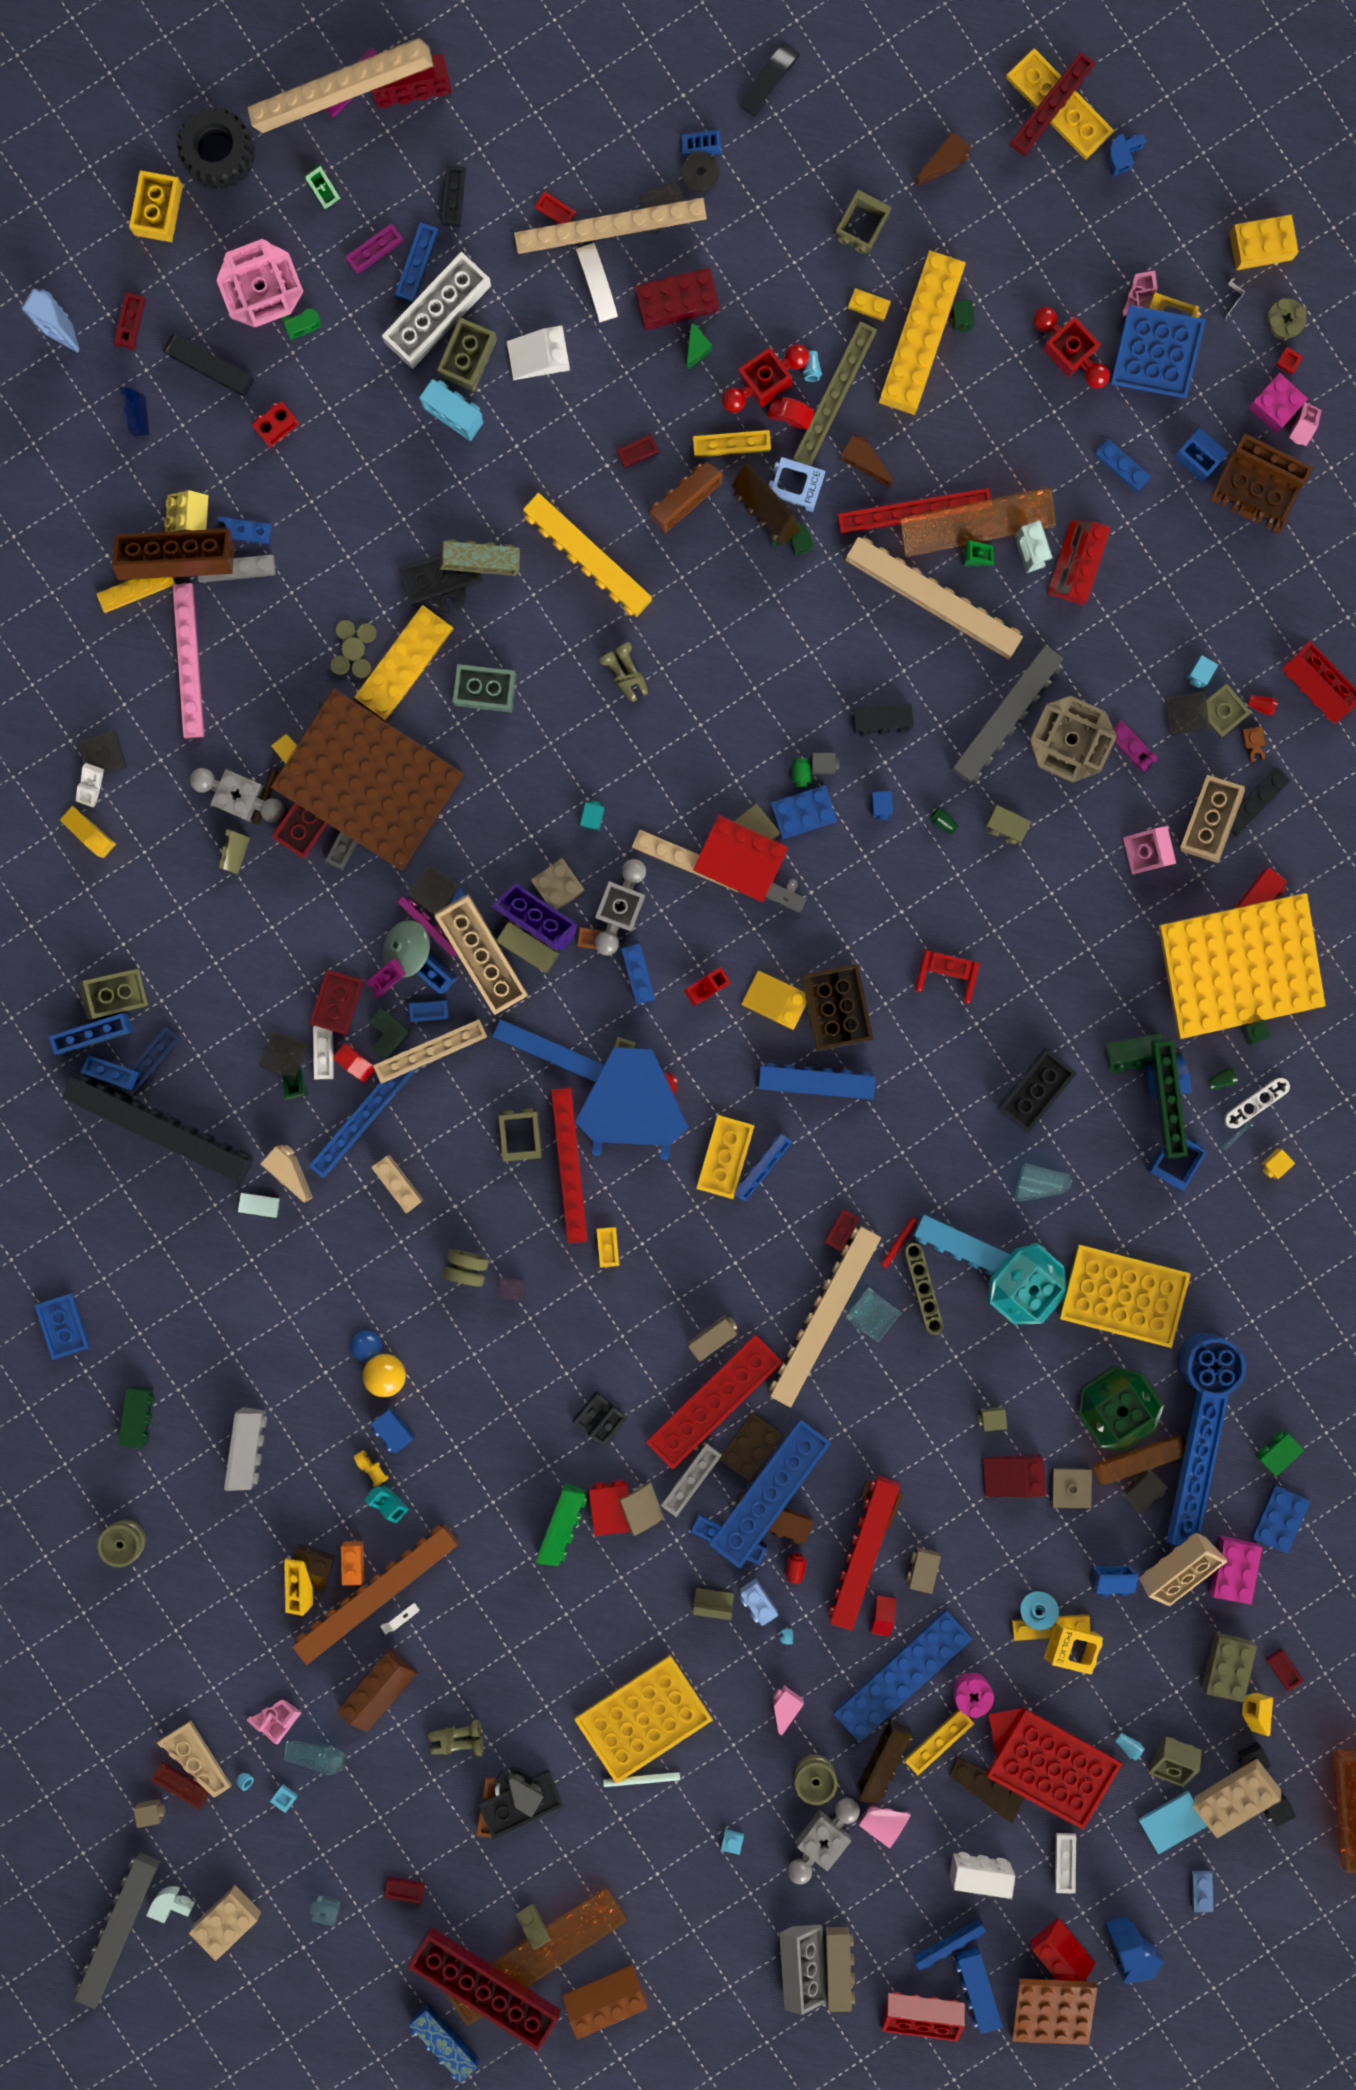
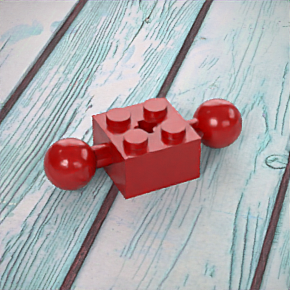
M1050 307L1039 308L1033 316L1034 327L1040 332H1049L1053 336L1046 342L1043 351L1068 378L1081 367L1086 372L1085 380L1090 387L1094 389L1104 387L1110 379L1109 369L1104 364H1094L1090 360V357L1097 352L1101 344L1075 316L1061 328L1057 324L1058 317L1055 310Z
M793 344L786 350L785 358L780 361L769 347L738 369L739 379L744 386L741 389L732 387L723 393L722 405L725 410L731 413L741 411L746 404V399L751 395L762 408L791 388L792 376L787 370L790 368L802 369L807 365L809 361L807 348L801 344Z

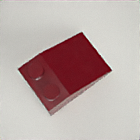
M1040 1454L983 1458L986 1497L1028 1498L1046 1496L1044 1460Z

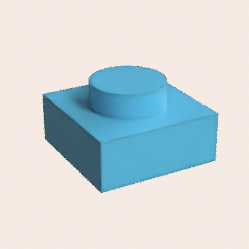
M282 1784L270 1802L286 1813L298 1795Z
M725 1829L721 1851L740 1855L744 1833Z

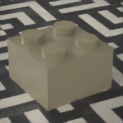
M563 858L531 880L546 903L557 911L585 892V889Z

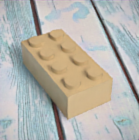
M1209 775L1206 776L1180 847L1182 852L1219 863L1245 792L1244 786Z
M1255 1759L1196 1795L1193 1808L1215 1837L1219 1838L1281 1800V1789L1259 1760Z

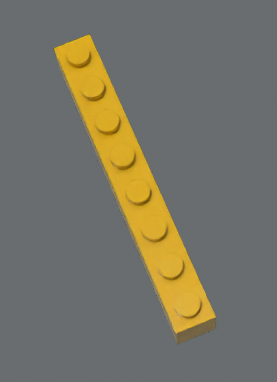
M538 493L523 509L524 519L531 525H537L539 533L545 538L550 537L553 540L552 544L559 551L563 549L568 554L566 557L573 564L577 562L582 567L580 570L587 577L591 575L596 580L594 583L601 590L605 588L610 593L609 597L617 603L619 601L624 605L623 610L631 616L633 614L638 617L652 601V596L541 494Z

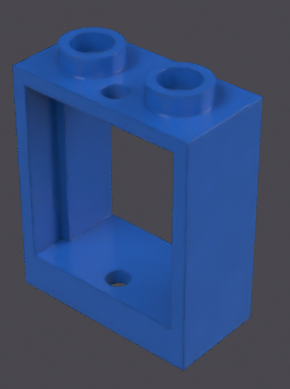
M1186 1139L1187 1147L1197 1153L1179 1180L1158 1167L1164 1157L1162 1144L1147 1171L1178 1190L1184 1191L1207 1151L1203 1149L1204 1145L1195 1140L1192 1143Z

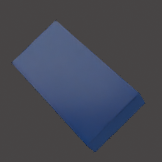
M448 1001L409 1003L410 1022L449 1019Z

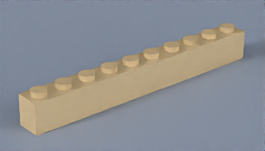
M416 39L247 107L251 125L264 133L433 66L429 47L420 39Z
M858 537L845 561L1006 659H1010L1023 638L1019 630L1013 627L1008 628L997 617L993 619L988 616L986 610L980 607L975 608L968 599L964 597L960 599L954 595L955 592L950 588H942L938 585V581L931 577H924L917 568L912 567L911 569L905 565L906 562L902 559L891 557L886 549L882 547L878 549L873 546L871 540L865 537L863 539Z
M860 1225L858 1229L854 1228L850 1235L852 1240L849 1246H844L841 1252L843 1257L840 1263H835L832 1269L834 1274L831 1280H826L823 1286L825 1290L823 1295L818 1296L815 1300L814 1306L816 1308L813 1313L809 1312L806 1317L805 1323L807 1325L804 1330L800 1329L796 1336L798 1342L795 1347L791 1346L787 1353L789 1358L786 1364L782 1363L778 1370L780 1375L777 1381L773 1380L769 1387V1391H771L770 1397L789 1407L793 1405L881 1239L879 1235Z

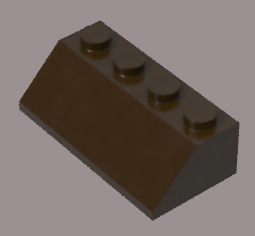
M745 462L732 484L734 490L733 497L739 504L742 502L745 505L744 508L750 516L754 515L757 518L756 522L762 529L766 528L768 530V535L772 541H778L782 546L800 532L795 515L757 472Z
M889 1719L856 1786L859 1800L879 1803L881 1798L884 1799L888 1790L887 1785L889 1781H893L896 1775L895 1768L897 1764L902 1763L905 1755L903 1752L906 1746L909 1747L912 1743L913 1736L910 1728Z

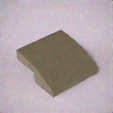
M650 1482L634 1489L633 1493L618 1499L633 1536L649 1529L664 1519Z

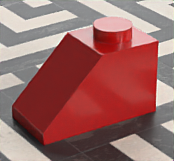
M344 1043L332 1058L364 1083L375 1071L373 1064L348 1043Z

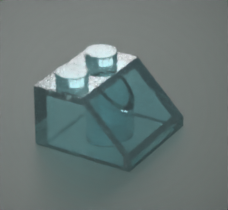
M868 1288L845 1318L879 1343L902 1312L874 1290Z

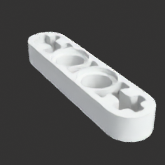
M1284 1078L1272 1080L1228 1111L1224 1116L1225 1125L1229 1128H1238L1287 1094L1290 1089L1289 1082ZM1277 1083H1284L1283 1091L1276 1090L1273 1094L1268 1089L1274 1090L1278 1087ZM1263 1092L1269 1095V1101L1266 1103L1260 1101V1094ZM1247 1103H1251L1254 1107L1251 1114H1246L1244 1111V1106ZM1241 1113L1245 1117L1244 1119L1241 1116L1235 1120L1236 1124L1229 1123L1231 1115L1237 1116Z

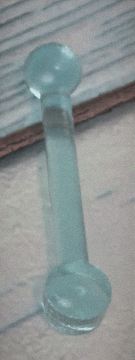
M1248 1120L1246 1126L1222 1148L1227 1150L1248 1128L1253 1127V1121Z

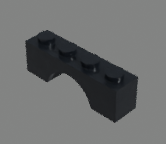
M1258 1742L1237 1752L1240 1757L1238 1763L1241 1768L1255 1759L1259 1760L1266 1771L1271 1766L1263 1748ZM1281 1794L1279 1802L1263 1811L1267 1821H1272L1275 1827L1296 1818L1293 1808L1284 1794Z

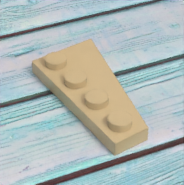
M191 1720L157 1742L161 1748L163 1747L167 1750L169 1755L183 1766L187 1773L190 1772L196 1778V1781L213 1797L218 1796L231 1787L230 1781Z

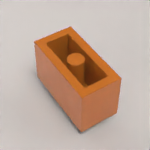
M363 1541L344 1542L341 1546L342 1585H361L364 1581Z

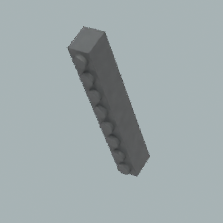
M1047 645L1042 648L951 771L969 784L973 780L976 782L982 775L980 771L984 765L988 767L994 759L992 756L994 751H1000L1006 743L1003 740L1006 735L1011 736L1016 730L1017 726L1015 723L1018 719L1022 721L1029 711L1026 709L1030 703L1034 705L1040 698V695H1038L1039 691L1042 688L1045 690L1052 682L1049 679L1053 673L1057 675L1063 667L1061 662L1064 660L1062 656Z
M141 1852L136 1858L133 1857L128 1866V1869H130L129 1875H125L120 1884L123 1889L114 1898L112 1904L115 1907L113 1911H109L105 1922H107L106 1928H102L97 1939L100 1940L98 1946L95 1945L89 1956L92 1958L91 1963H87L82 1972V1975L85 1976L83 1981L79 1980L74 1992L77 1995L74 2001L93 2009L97 2008L161 1861Z

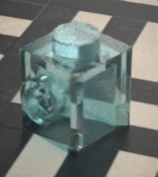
M318 1896L317 1901L312 1903L310 1914H313L312 1922L335 1926L341 1900Z

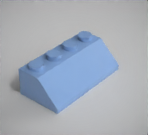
M33 289L22 310L45 335L78 353V342L73 325L67 318L68 314L62 311L63 308L57 305L58 302L52 299V295L44 290L39 292Z

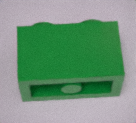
M1284 1430L1276 1433L1272 1438L1273 1441L1261 1447L1258 1451L1259 1454L1256 1456L1276 1477L1304 1451Z

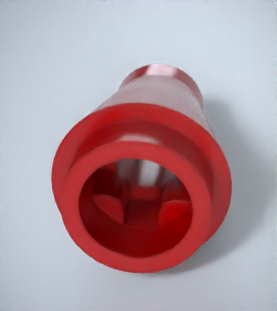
M1251 695L1248 706L1267 716L1268 714L1273 716L1278 701L1274 700L1273 697Z

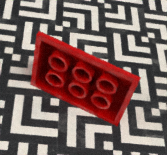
M718 815L693 871L763 903L789 847Z

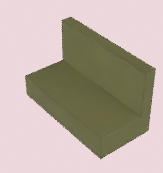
M696 1587L693 1615L731 1620L734 1593Z

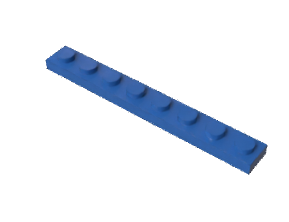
M417 1069L385 1083H379L309 1167L324 1179Z

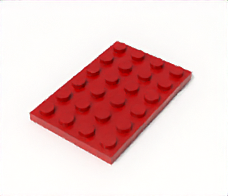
M1024 1708L985 1775L1084 1830L1122 1763L1118 1759Z

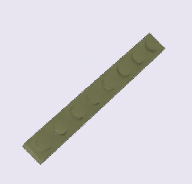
M860 321L811 421L809 429L806 431L793 461L812 466L877 333V329Z

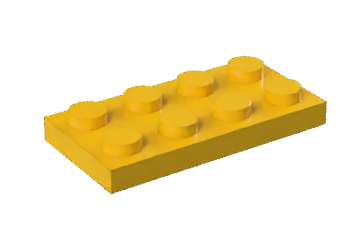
M717 1115L696 1189L734 1199V1193L736 1192L754 1125Z

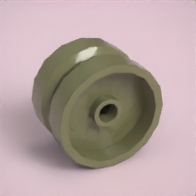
M449 1249L446 1260L454 1265L445 1266L442 1277L466 1285L483 1286L485 1275L478 1271L487 1270L490 1259L468 1251Z
M126 1519L116 1521L104 1530L99 1537L97 1548L100 1557L105 1563L113 1567L129 1565L141 1555L145 1548V1532L134 1521Z
M808 1755L797 1763L794 1770V1782L799 1797L811 1805H822L828 1802L837 1790V1777L832 1763L821 1755Z

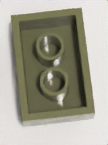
M459 318L437 369L439 377L475 392L496 344V333L463 318Z
M508 922L496 942L548 974L560 955L556 952L558 949H553L549 945L543 944L533 934L524 932L525 929L515 922L513 924Z
M1214 1632L1201 1686L1206 1694L1244 1703L1257 1649L1252 1640Z

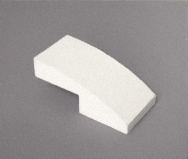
M88 763L83 765L81 782L77 786V802L95 807L104 769Z

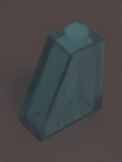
M1022 1163L1013 1200L1021 1202L1064 1194L1071 1187L1072 1179L1070 1174Z

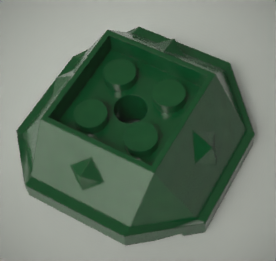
M1112 1366L1081 1387L1077 1415L1100 1448L1125 1452L1157 1431L1164 1405L1142 1372ZM1120 1406H1125V1413L1122 1415H1118V1408Z

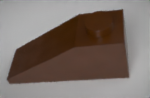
M952 132L918 174L915 184L919 186L956 169L961 163L965 164L971 155L969 154L971 145L955 132Z
M852 435L840 460L891 487L894 479L873 448L862 436L857 435L856 437Z

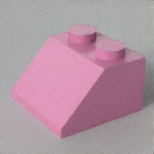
M1167 826L1123 837L1132 875L1176 864Z

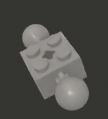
M198 768L190 776V784L197 792L205 793L210 790L216 792L210 805L250 822L255 810L260 811L263 819L269 823H277L285 815V806L280 800L271 798L264 801L260 799L264 790L263 785L225 769L221 781L215 780L213 773L206 768ZM239 792L241 798H236L235 794Z
M630 859L624 863L622 876L625 880L622 886L608 882L595 917L597 920L608 923L606 931L599 933L595 939V948L602 955H612L617 951L619 939L616 934L619 928L629 932L633 931L645 899L644 894L633 891L635 883L641 882L646 875V867L640 860ZM621 902L624 903L625 910L618 912L615 905H619Z
M851 1798L841 1799L836 1804V1816L833 1820L821 1810L816 1813L796 1839L797 1848L806 1855L803 1859H795L789 1864L788 1876L792 1882L796 1884L807 1883L812 1876L811 1866L814 1862L827 1872L851 1842L850 1833L842 1827L844 1824H850L857 1820L860 1809L856 1801Z

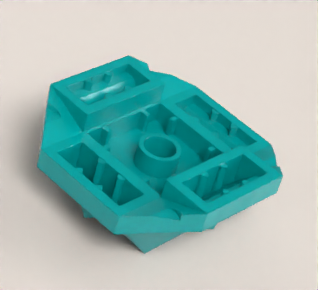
M1037 1242L1030 1246L1017 1248L990 1278L987 1302L1014 1325L1042 1324L1065 1298L1067 1287L1064 1266Z

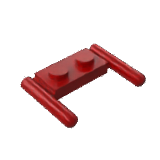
M924 950L915 990L917 992L922 991L927 970L968 980L963 1002L969 1004L980 963Z

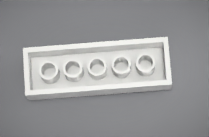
M460 252L382 335L384 343L413 369L458 322L459 318L491 287L490 278L467 256Z

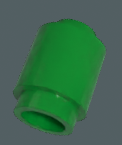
M793 759L792 783H795L796 787H806L807 783H811V764H809V759Z

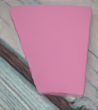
M1155 271L1135 274L1122 313L1123 317H1126L1129 305L1148 308L1153 292L1157 293L1158 290Z
M280 1700L274 1706L262 1710L261 1713L250 1716L247 1721L255 1729L263 1732L274 1744H279L302 1712L287 1701Z
M869 1805L858 1819V1824L888 1848H891L911 1815L906 1811L902 1813L889 1808L880 1809L877 1806Z

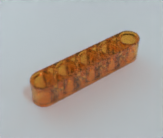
M1181 1435L1172 1436L1093 1465V1469L1099 1485H1107L1182 1458L1185 1453V1445Z

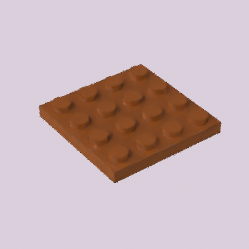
M1019 1979L1011 2035L1012 2042L1089 2045L1097 1994L1096 1982Z

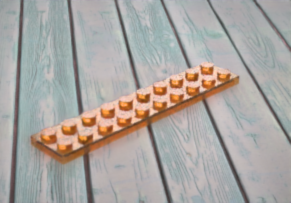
M606 1886L547 1925L546 1929L552 1940L537 1950H533L527 1938L490 1964L523 1986L528 1987L627 1922L628 1917ZM446 1994L467 2027L483 2017L449 1994Z

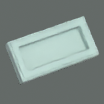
M241 1193L238 1212L276 1218L280 1198Z

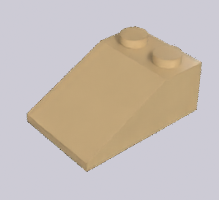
M288 1145L276 1146L263 1160L261 1165L303 1202L311 1200L313 1196L299 1161L294 1155L295 1151Z

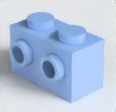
M756 1578L740 1588L742 1596L739 1598L745 1607H750L752 1610L750 1614L756 1623L760 1622L763 1626L778 1616L776 1607Z

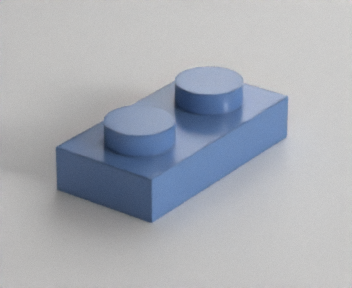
M1191 1871L1193 1911L1213 1912L1212 1872Z

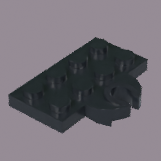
M440 554L398 568L411 606L430 600L433 607L445 613H450L449 607L445 605L446 599L454 598L456 601L454 606L458 610L465 603L467 596L466 587L484 582L481 573L441 570Z
M510 1767L511 1773L514 1775L517 1773L525 1778L524 1782L529 1785L534 1783L541 1788L544 1798L532 1817L515 1808L509 1783L505 1781V1773L502 1770L498 1774L494 1784L495 1794L478 1802L492 1840L564 1807L549 1769L530 1777L527 1771L521 1767Z

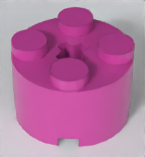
M965 1673L954 1682L953 1697L958 1709L963 1714L979 1718L990 1710L994 1701V1695L984 1676L979 1673Z

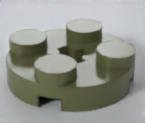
M1281 299L1271 307L1267 314L1266 321L1271 334L1284 340L1297 336L1305 327L1307 310L1295 300ZM1288 315L1291 322L1284 323L1282 316Z

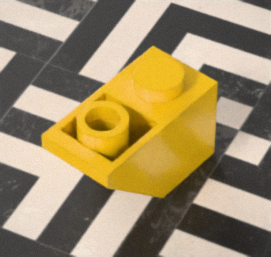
M1257 1692L1246 1695L1242 1716L1251 1731L1270 1736L1273 1697Z

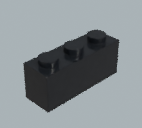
M912 703L854 708V734L864 737L870 736L872 732H878V735L890 734V731L895 730L898 733L909 732V729L913 728Z

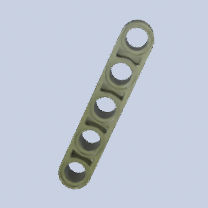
M908 1242L904 1246V1255L924 1327L930 1334L936 1335L943 1330V1322L924 1253L919 1244ZM912 1246L918 1248V1252L914 1256L908 1254V1250ZM919 1264L922 1265V1273L914 1274V1267ZM922 1283L928 1285V1290L924 1293L919 1292L918 1289ZM932 1302V1310L925 1311L924 1304ZM932 1320L938 1321V1327L934 1330L929 1329V1323Z

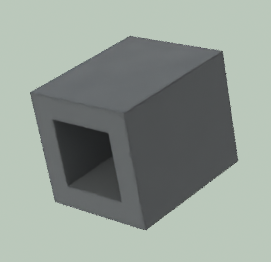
M812 753L811 774H835L836 770H839V758H836V753Z

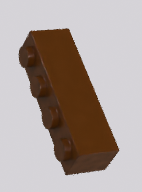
M739 1494L735 1508L742 1500L745 1494ZM784 1508L769 1528V1531L776 1537H789L791 1542L797 1544L801 1542L806 1543L813 1519L812 1517Z

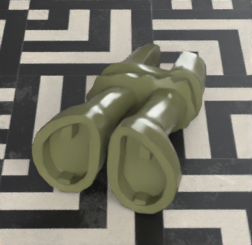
M628 642L617 648L615 652L629 675H625L613 651L602 656L599 662L612 669L617 677L614 680L619 683L617 685L622 689L626 697L631 702H634L637 698L631 686L637 684L643 696L648 694V688L644 676L638 673L630 658L632 645Z
M479 1719L473 1720L467 1727L456 1729V1726L452 1728L447 1727L427 1734L428 1741L441 1742V1744L429 1747L430 1754L447 1755L457 1750L473 1749L476 1756H483V1737L481 1736L482 1731ZM465 1736H472V1737H474V1738H471V1739L460 1740V1741H454V1738H458V1737H465Z

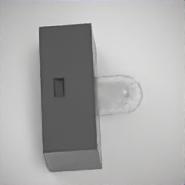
M795 879L788 880L785 888L772 883L765 897L799 914L807 900L795 893L798 887V882Z

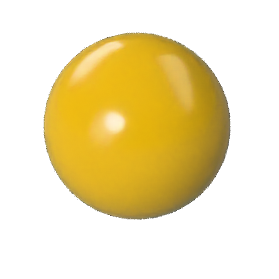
M377 1355L370 1359L364 1367V1385L375 1396H393L401 1390L405 1383L406 1371L404 1365L393 1355Z

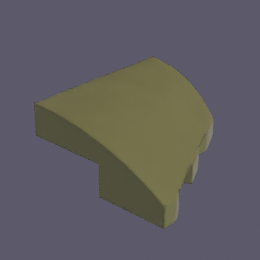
M227 829L225 835L229 836L223 846L219 868L238 874L250 838Z

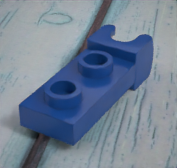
M227 517L217 518L220 525L226 526L225 529L230 528L234 540L270 545L271 524Z

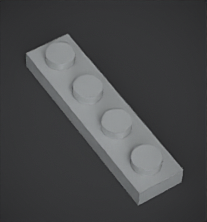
M274 556L234 558L233 574L198 576V581L201 583L276 575Z
M706 1443L662 1502L661 1506L677 1517L722 1454Z

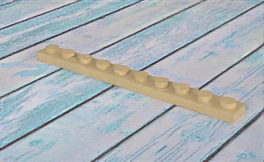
M704 198L515 232L518 254L706 220Z

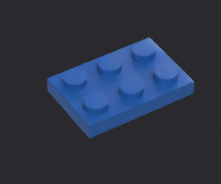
M826 785L771 802L782 840L837 822Z
M73 1293L34 1305L52 1360L90 1348Z
M1273 1485L1251 1538L1288 1554L1311 1501Z

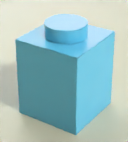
M1201 655L1197 658L1186 679L1190 680L1189 683L1191 685L1203 688L1208 684L1218 664Z

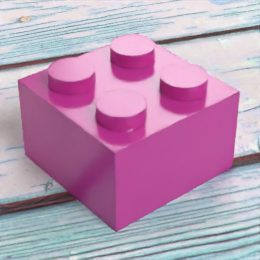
M1279 373L1248 408L1277 433L1308 398Z

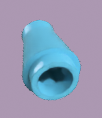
M808 351L809 361L804 367L803 376L808 382H816L822 375L818 353L816 351Z
M1122 1732L1115 1739V1742L1123 1749L1127 1756L1135 1761L1145 1750L1142 1743Z

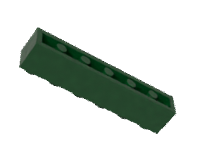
M1170 1038L1151 1040L1163 1152L1167 1158L1188 1156L1175 1043Z

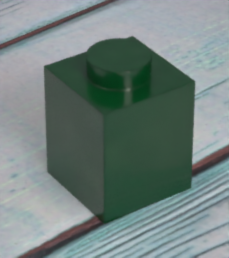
M973 301L953 302L951 307L953 331L959 330L960 333L970 331L975 324Z
M1264 1020L1240 1026L1246 1044H1255L1271 1038Z

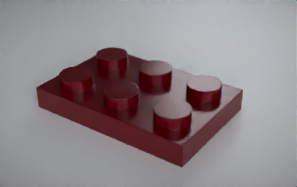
M327 970L309 1025L347 1036L364 980Z

